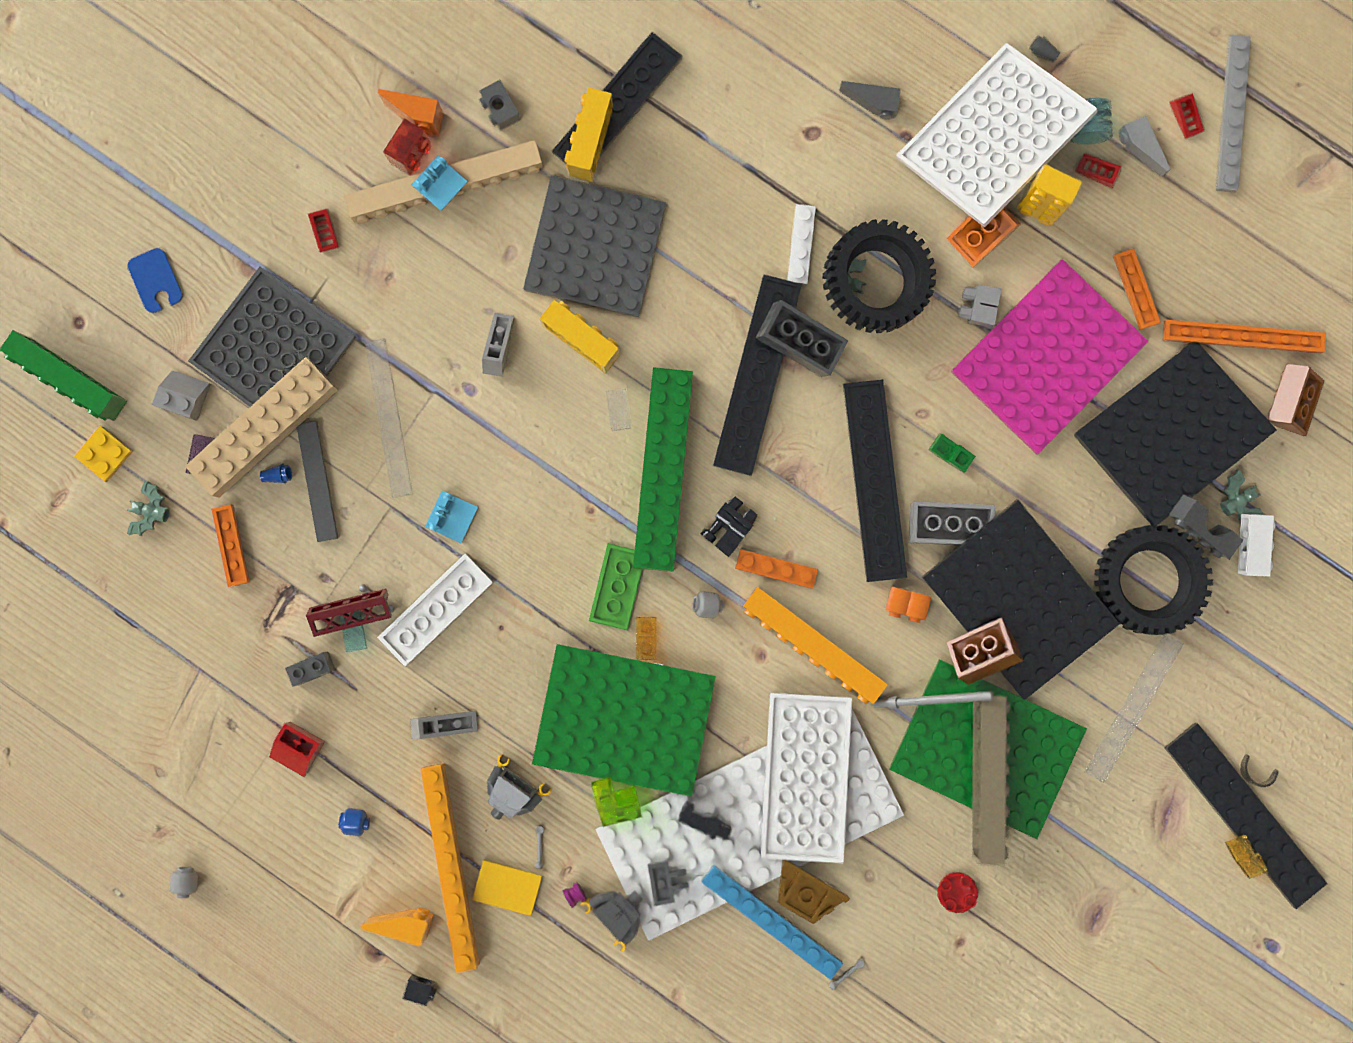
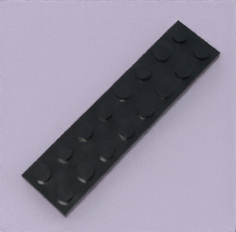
M653 32L648 35L602 90L612 93L613 110L600 156L682 60L680 53ZM577 124L570 128L552 150V153L564 163L567 150L571 151L572 144L570 143L572 132H576Z

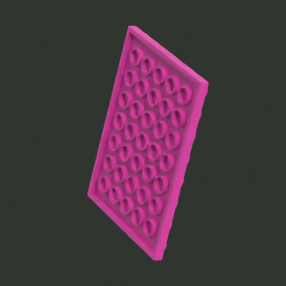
M1061 259L974 347L951 373L1037 455L1149 341Z

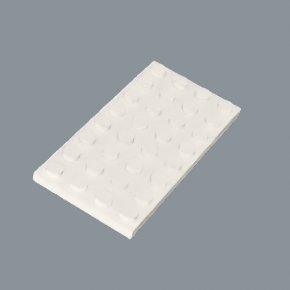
M770 693L761 858L843 863L852 698Z

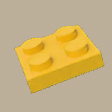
M99 426L74 457L104 482H108L133 451L104 427Z

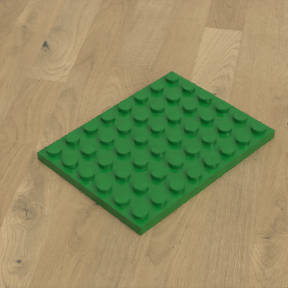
M556 644L532 765L692 797L716 676Z
M939 659L922 697L992 692L993 695L1005 696L1006 701H1009V713H1006V721L1009 722V733L1006 734V742L1009 743V754L1006 755V763L1009 765V775L1006 776V784L1009 786V795L1006 797L1009 816L1005 817V825L1038 839L1087 728L1032 702L1023 700V698L981 679L967 685L958 678L955 666ZM973 701L917 705L889 770L972 809Z

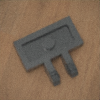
M668 860L648 864L654 906L675 903L673 891L688 888L689 885L688 882H679L672 885L671 878L686 875V870L670 872Z

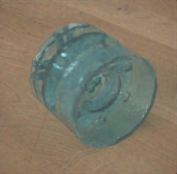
M1105 98L1085 99L1097 108V113L1070 141L1075 144H1095L1111 139L1113 137V123L1108 120L1112 116V111L1110 110L1112 108L1111 100Z

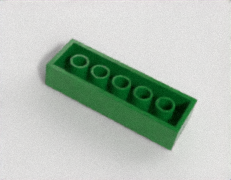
M12 330L0 348V351L5 354V359L20 365L21 369L25 372L37 376V379L45 385L54 387V391L62 396L69 397L72 403L79 407H84L88 410L89 414L96 418H101L104 421L107 419L115 421L127 403V400L24 334Z

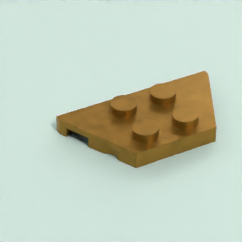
M785 859L782 860L778 903L781 906L814 924L824 915L834 911V908L842 902L846 903L849 901L850 898L844 893Z

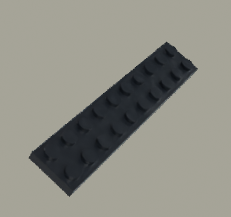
M763 274L713 463L714 467L752 476L783 358L782 353L756 339V336L773 303L782 300L796 309L802 284Z
M881 379L843 384L866 582L907 578L884 381Z
M1194 723L1164 747L1294 909H1298L1327 885V882L1198 723Z

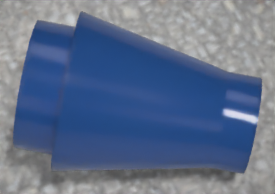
M280 464L260 471V479L262 482L287 483V481L292 479V471L289 465Z

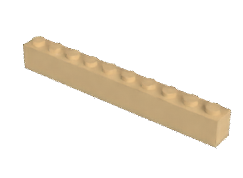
M535 140L450 164L456 172L468 181L455 196L462 195L464 191L470 189L472 191L482 189L487 184H500L502 180L508 178L514 180L520 178L522 174H535L540 169H543ZM421 173L344 195L350 218L354 223H365L369 221V218H382L390 212L395 211L398 213L407 210L411 206L421 207L425 205L429 200L411 185Z

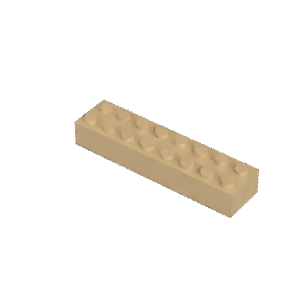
M305 357L185 467L211 496L220 498L337 392L338 389L310 359Z

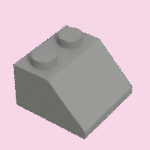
M172 370L158 386L152 405L197 421L210 383Z

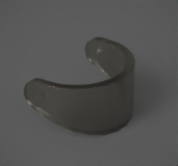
M1246 754L1243 757L1240 771L1248 783L1258 787H1269L1276 781L1279 773L1277 769L1272 772L1269 779L1265 782L1256 783L1253 781L1247 769L1249 755Z

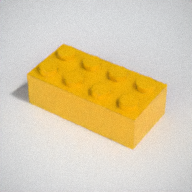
M588 87L587 93H583L581 98V105L583 107L581 113L578 112L575 124H577L576 132L573 131L571 134L570 143L572 147L571 151L567 150L565 163H567L566 168L570 176L593 182L613 110L612 93Z
M1045 164L1026 187L1016 209L1020 210V213L1025 216L1037 218L1041 224L1052 226L1072 204L1082 182Z
M553 300L540 317L542 326L606 374L620 356L618 343L610 337L607 339L603 337L602 331L596 326L592 325L590 327L587 325L586 319L580 314L576 313L574 315L571 313L570 307L564 302L560 301L558 303Z

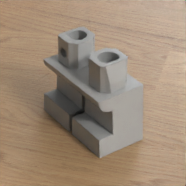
M977 285L976 288L965 287L962 299L972 301L971 307L962 305L958 317L968 320L967 324H977L983 326V328L991 329L995 325L1002 289Z

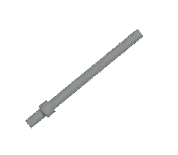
M980 692L909 698L894 696L888 699L876 700L873 705L874 708L889 707L890 709H898L900 706L993 700V693Z

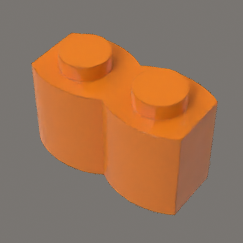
M890 587L885 610L889 611V616L900 618L901 615L909 616V621L920 623L921 620H926L931 597Z

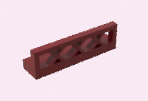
M387 589L310 607L306 618L313 636L316 637L391 618L392 614L387 603L389 596ZM382 605L385 613L378 615L372 612L373 607ZM360 610L366 613L365 618L359 620L353 617L354 611ZM341 615L347 618L344 624H338L333 621L334 617ZM322 620L328 623L326 628L317 630L314 621Z

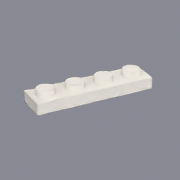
M796 204L787 280L806 286L816 206Z

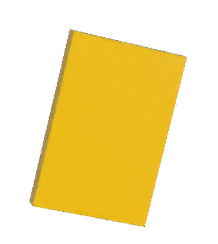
M484 859L472 900L531 916L542 875Z

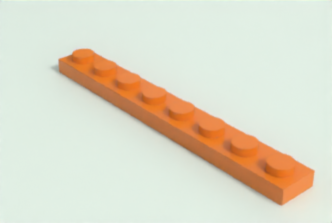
M1178 320L1164 321L1163 341L1196 342L1199 344L1319 354L1325 352L1326 333Z

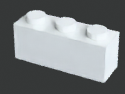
M1241 514L1240 537L1243 539V542L1239 546L1238 574L1270 576L1273 568L1271 556L1274 549V516Z

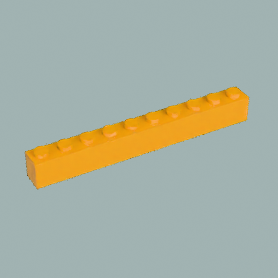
M445 764L424 766L421 768V775L456 973L476 970L480 963Z

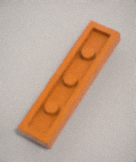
M1134 248L1115 254L1113 258L1139 330L1160 324L1161 321Z
M230 504L212 508L228 587L250 583L234 506Z
M742 549L739 551L735 567L738 570L811 589L814 587L818 569Z

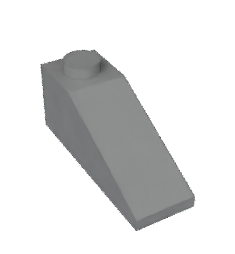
M1146 116L1124 125L1119 130V139L1122 144H1125L1126 149L1162 177L1171 170Z
M494 313L482 357L483 374L503 376L514 316Z
M476 711L410 719L412 739H426L478 731Z

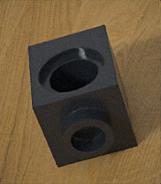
M412 974L408 979L403 999L427 1006L430 1000H434L437 989L434 988L435 981Z

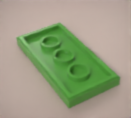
M607 544L589 617L590 622L628 631L643 570L633 568L634 549Z

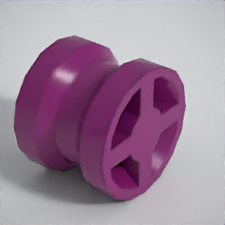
M575 882L571 888L562 890L571 908H574L578 902L587 900L578 882Z

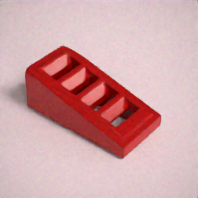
M1193 93L1169 102L1185 139L1204 132ZM1186 103V106L1182 107L1181 104ZM1189 110L1190 113L1184 115L1183 112ZM1192 117L1193 121L1186 123V119ZM1195 124L1196 128L1189 131L1188 127Z
M1085 153L1076 169V173L1110 188H1114L1121 172V166ZM1087 161L1091 162L1088 170H1084ZM1096 164L1098 165L1095 173H1093L1092 170L1094 165ZM1102 168L1105 169L1103 176L1099 175ZM1109 172H1113L1111 178H1107Z
M329 209L309 213L308 217L319 252L339 248ZM325 216L326 220L316 223L315 219ZM328 224V228L322 230L317 228L318 226ZM326 232H330L331 234L330 236L320 238L319 235ZM332 239V244L322 246V242Z

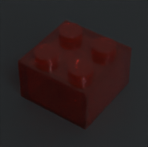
M404 118L383 153L391 165L411 176L413 172L418 170L423 155L426 156L430 151L431 142L423 129Z

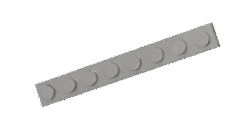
M1230 35L1228 37L1216 180L1217 191H1238L1251 36Z

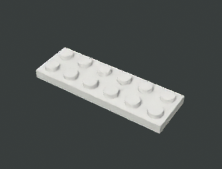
M464 554L377 638L406 667L494 582L467 554Z

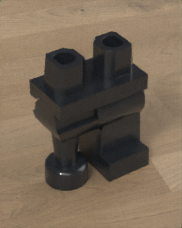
M736 496L728 503L725 502L717 512L716 519L709 530L704 528L700 533L713 544L717 539L715 534L722 527L727 530L715 545L727 557H730L754 526L753 523L758 516L750 508L744 516L739 514L737 510L742 506L743 502Z
M689 801L684 803L678 816V822L709 835V838L713 840L716 837L728 840L732 828L724 823L722 816L717 814L715 819L711 812L702 814L693 810L694 803Z

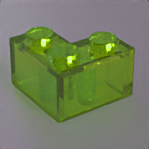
M611 777L591 782L595 805L603 827L642 817L640 801L635 786L615 791Z

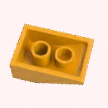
M418 907V909L369 917L361 925L360 929L421 946L427 939L434 914L429 913L428 909Z

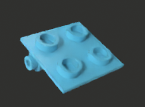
M437 156L411 185L442 211L468 181L448 165L443 157Z
M441 491L425 527L462 543L478 507Z

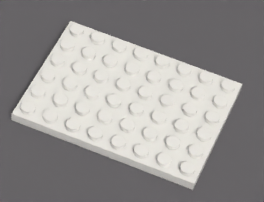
M1006 43L896 156L905 166L985 227L1034 178L1041 168L1097 113V108Z

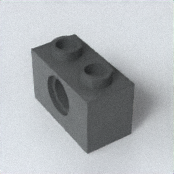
M501 80L479 90L481 94L479 101L484 110L489 109L491 114L488 117L493 126L497 125L501 131L521 120L519 112ZM497 103L503 104L501 109H494Z
M322 652L285 668L292 687L302 685L336 671L329 652Z

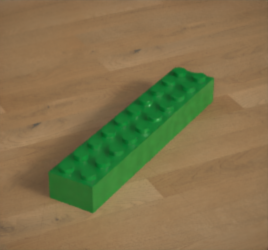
M653 367L633 568L674 572L693 371Z

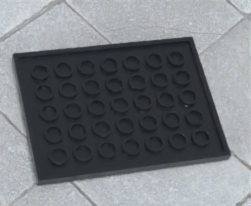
M1192 342L1078 430L1074 437L1154 528L1170 516V512L1183 494L1191 498L1277 431V429L1199 343Z
M1018 499L922 576L967 632L1003 618L1017 642L1023 661L1000 672L1023 700L1027 699L1120 625Z

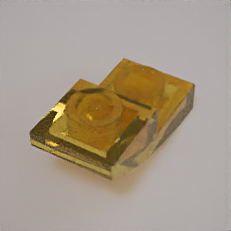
M636 617V660H656V617Z
M1246 835L1225 842L1233 859L1249 879L1268 872L1260 854H1254Z

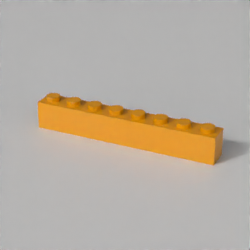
M759 587L754 590L742 606L745 608V614L752 619L756 616L762 621L760 623L762 627L768 631L771 629L778 633L776 637L785 644L787 641L794 645L792 649L801 656L803 653L810 657L808 661L818 668L821 665L825 668V674L835 680L837 677L841 680V686L846 690L857 692L859 694L857 698L866 705L868 702L874 704L888 684Z

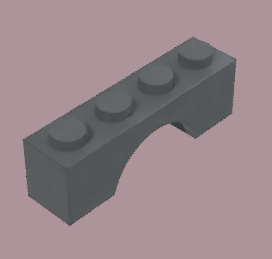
M1183 494L1169 514L1175 519L1174 523L1182 529L1186 528V533L1194 539L1198 538V543L1207 549L1210 548V553L1219 559L1225 557L1230 560L1243 542V539L1233 530L1219 524L1208 530L1206 519L1209 510L1199 501Z

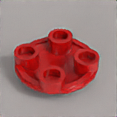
M953 872L946 875L940 881L937 888L938 899L947 911L963 913L976 905L978 888L975 881L969 875L962 872Z

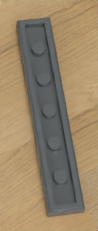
M318 422L303 423L297 427L316 539L317 542L338 539Z

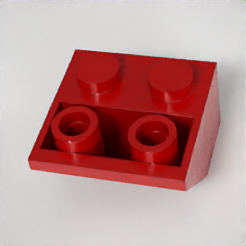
M287 722L283 724L276 736L269 758L305 777L325 741L296 724Z

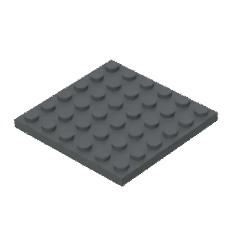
M551 175L523 290L639 318L666 202Z
M259 266L188 362L251 407L305 357L310 359L327 377L356 339V336Z

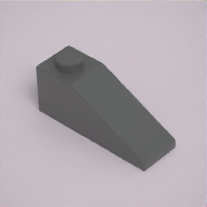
M841 81L839 92L875 116H880V118L886 120L896 117L900 88Z

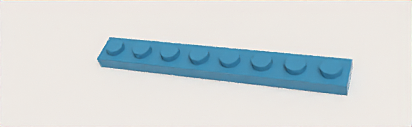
M713 865L701 880L705 886L830 980L843 965L840 959L717 866Z

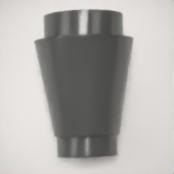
M1039 35L1034 39L1029 48L1032 54L1052 62L1060 54L1044 36L1041 37Z

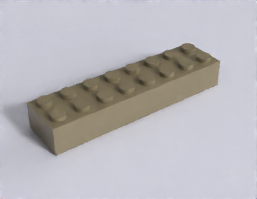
M993 695V700L973 701L972 859L980 865H1005V859L1007 860L1009 856L1008 847H1005V838L1009 836L1008 826H1005V817L1009 816V808L1006 805V797L1009 795V786L1006 784V776L1009 775V765L1006 763V755L1009 754V743L1006 742V734L1009 733V722L1006 721V713H1009V701H1006L1005 696Z

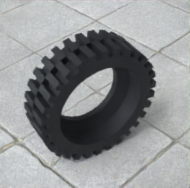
M875 219L871 220L868 224L865 221L858 227H853L832 247L827 256L828 260L824 263L823 268L827 270L823 273L822 279H827V281L823 284V288L830 291L826 295L827 301L833 299L834 303L831 305V308L835 310L838 307L841 311L837 316L840 319L844 316L848 317L845 323L849 326L854 322L857 323L855 326L857 330L866 327L865 332L871 333L876 330V333H882L885 330L890 332L898 329L919 315L930 302L928 299L933 296L934 290H931V288L936 285V280L931 278L936 275V269H930V266L935 262L933 258L927 259V255L931 251L929 247L923 250L921 246L925 241L922 238L918 242L914 239L917 236L914 230L908 234L906 233L909 228L908 226L903 225L901 228H897L899 222L893 221L888 225V220L882 219L879 223ZM868 251H879L889 255L897 262L903 274L904 284L902 293L895 303L884 308H873L857 298L849 285L848 271L852 261L858 255Z
M1152 525L1142 526L1116 536V540H1111L1107 544L1109 548L1103 549L1101 554L1104 556L1098 559L1096 563L1100 565V568L1095 569L1094 575H1099L1098 580L1094 581V586H1099L1100 590L1096 592V595L1102 597L1103 604L1116 620L1123 625L1122 628L1133 630L1134 633L1165 635V633L1171 634L1175 633L1176 630L1185 629L1186 624H1192L1196 621L1193 618L1194 616H1201L1203 611L1200 608L1207 607L1209 603L1204 599L1212 594V591L1207 590V586L1213 585V579H1207V574L1213 573L1212 568L1205 567V564L1210 563L1208 557L1202 558L1201 556L1205 551L1202 547H1195L1198 543L1195 539H1187L1189 534L1185 532L1178 533L1179 529L1174 527L1168 528L1166 525H1159L1154 528ZM1141 551H1156L1165 555L1174 564L1178 573L1179 584L1174 598L1166 606L1157 610H1144L1136 607L1125 597L1121 588L1120 577L1124 564L1130 557Z

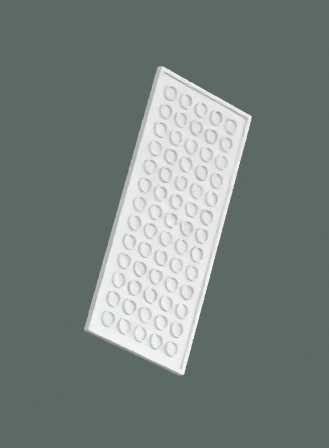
M852 707L844 845L904 816ZM767 745L696 779L692 797L668 793L596 828V832L627 897L636 891L643 899L635 909L640 914V924L648 941L727 903V901L701 882L713 865L717 866L748 891L781 876L783 859L761 858ZM686 801L694 803L693 810L702 814L711 812L715 819L717 814L722 816L724 823L732 828L728 840L726 841L719 837L713 840L709 838V835L678 822V816ZM668 860L670 872L685 869L686 875L671 878L672 885L679 882H688L689 887L673 891L675 903L654 906L648 864ZM788 860L793 864L797 865L798 867L810 862L802 860Z

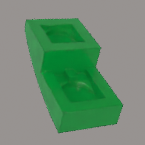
M938 434L929 448L930 452L963 473L967 471L976 457L943 434Z

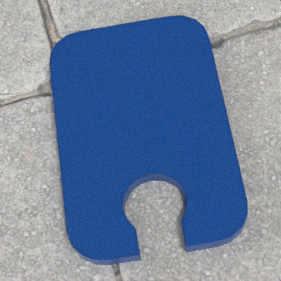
M155 248L128 261V270L144 308L148 312L156 313L162 310L161 305L156 301V295L161 291L167 292L168 301L171 306L182 300V291L163 250Z

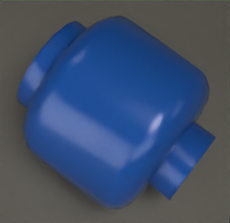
M348 808L344 813L340 814L338 828L341 829L344 835L360 837L364 830L368 831L370 818H367L364 810Z

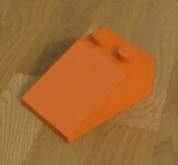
M378 89V94L385 106L421 132L422 135L433 137V135L439 136L444 113L438 100Z
M1004 207L985 227L969 216L946 239L974 267L1008 238L1021 223Z

